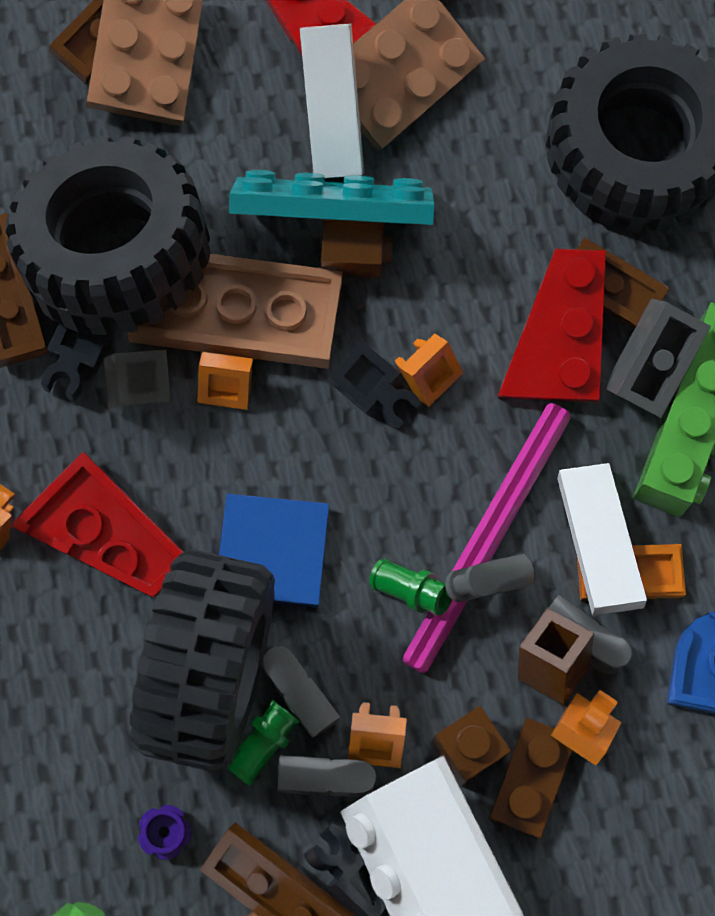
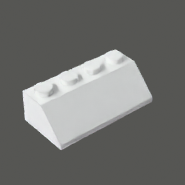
M444 756L379 788L340 811L346 823L347 835L352 844L360 851L370 873L372 887L376 894L383 899L390 916H524Z

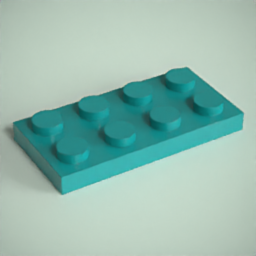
M248 170L246 171V177H237L229 193L230 214L433 225L434 219L432 188H424L423 181L418 179L397 178L394 179L393 186L374 185V178L368 176H345L344 183L324 182L325 176L317 173H296L295 180L275 179V172Z

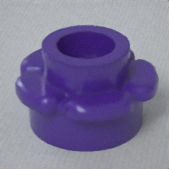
M163 805L161 809L152 808L142 816L139 822L141 833L138 835V842L145 853L149 855L156 854L159 859L168 860L178 856L181 853V847L189 843L191 826L188 821L183 819L184 814L179 808L172 805ZM162 827L169 829V835L165 838L159 834Z

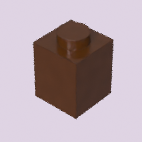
M323 219L321 269L343 271L342 276L380 278L381 263H391L393 234L383 233L384 222Z
M547 608L519 647L518 680L564 705L591 665L594 633Z
M481 705L437 733L431 741L440 756H444L460 786L511 752Z

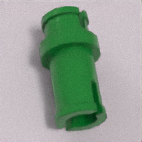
M383 558V560H378L371 571L369 584L372 590L381 591L403 600L409 609L418 613H423L427 610L436 616H440V614L443 615L448 610L452 602L446 591L445 582L438 581L437 576L427 570L415 572Z
M273 700L261 718L256 715L250 724L254 728L234 754L232 763L227 768L249 786L253 785L254 780L279 747L285 749L290 742L286 737L294 726L300 722Z

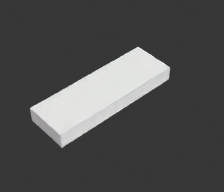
M340 24L301 28L300 37L313 173L322 174L325 178L363 175L364 164L352 25Z
M610 464L559 470L558 483L592 616L644 608L647 599Z

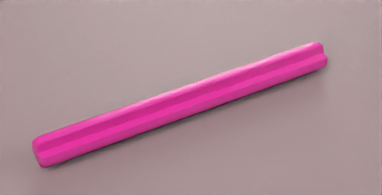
M553 403L545 407L452 571L486 563L492 559L568 425L571 414L567 410ZM452 600L448 610L443 615L440 614V616H436L430 611L428 612L403 656V662L408 667L420 673H426L429 670L467 601L455 602Z

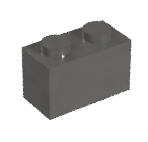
M651 298L603 388L661 418L711 326L668 302Z

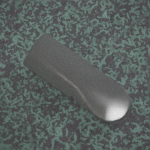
M520 554L452 571L446 577L445 587L452 600L463 602L531 586L534 581V568L530 559L525 554Z
M558 594L549 609L594 633L591 666L607 676L618 674L630 661L632 656L630 645L625 639L599 625L596 620Z
M282 646L273 647L268 650L263 659L266 677L281 697H284V702L314 740L340 720V716L314 681L307 677L306 671L290 650Z
M280 755L277 791L278 793L318 796H328L330 794L339 797L363 798L372 792L376 774L372 765L362 760L334 759L331 761L329 758Z

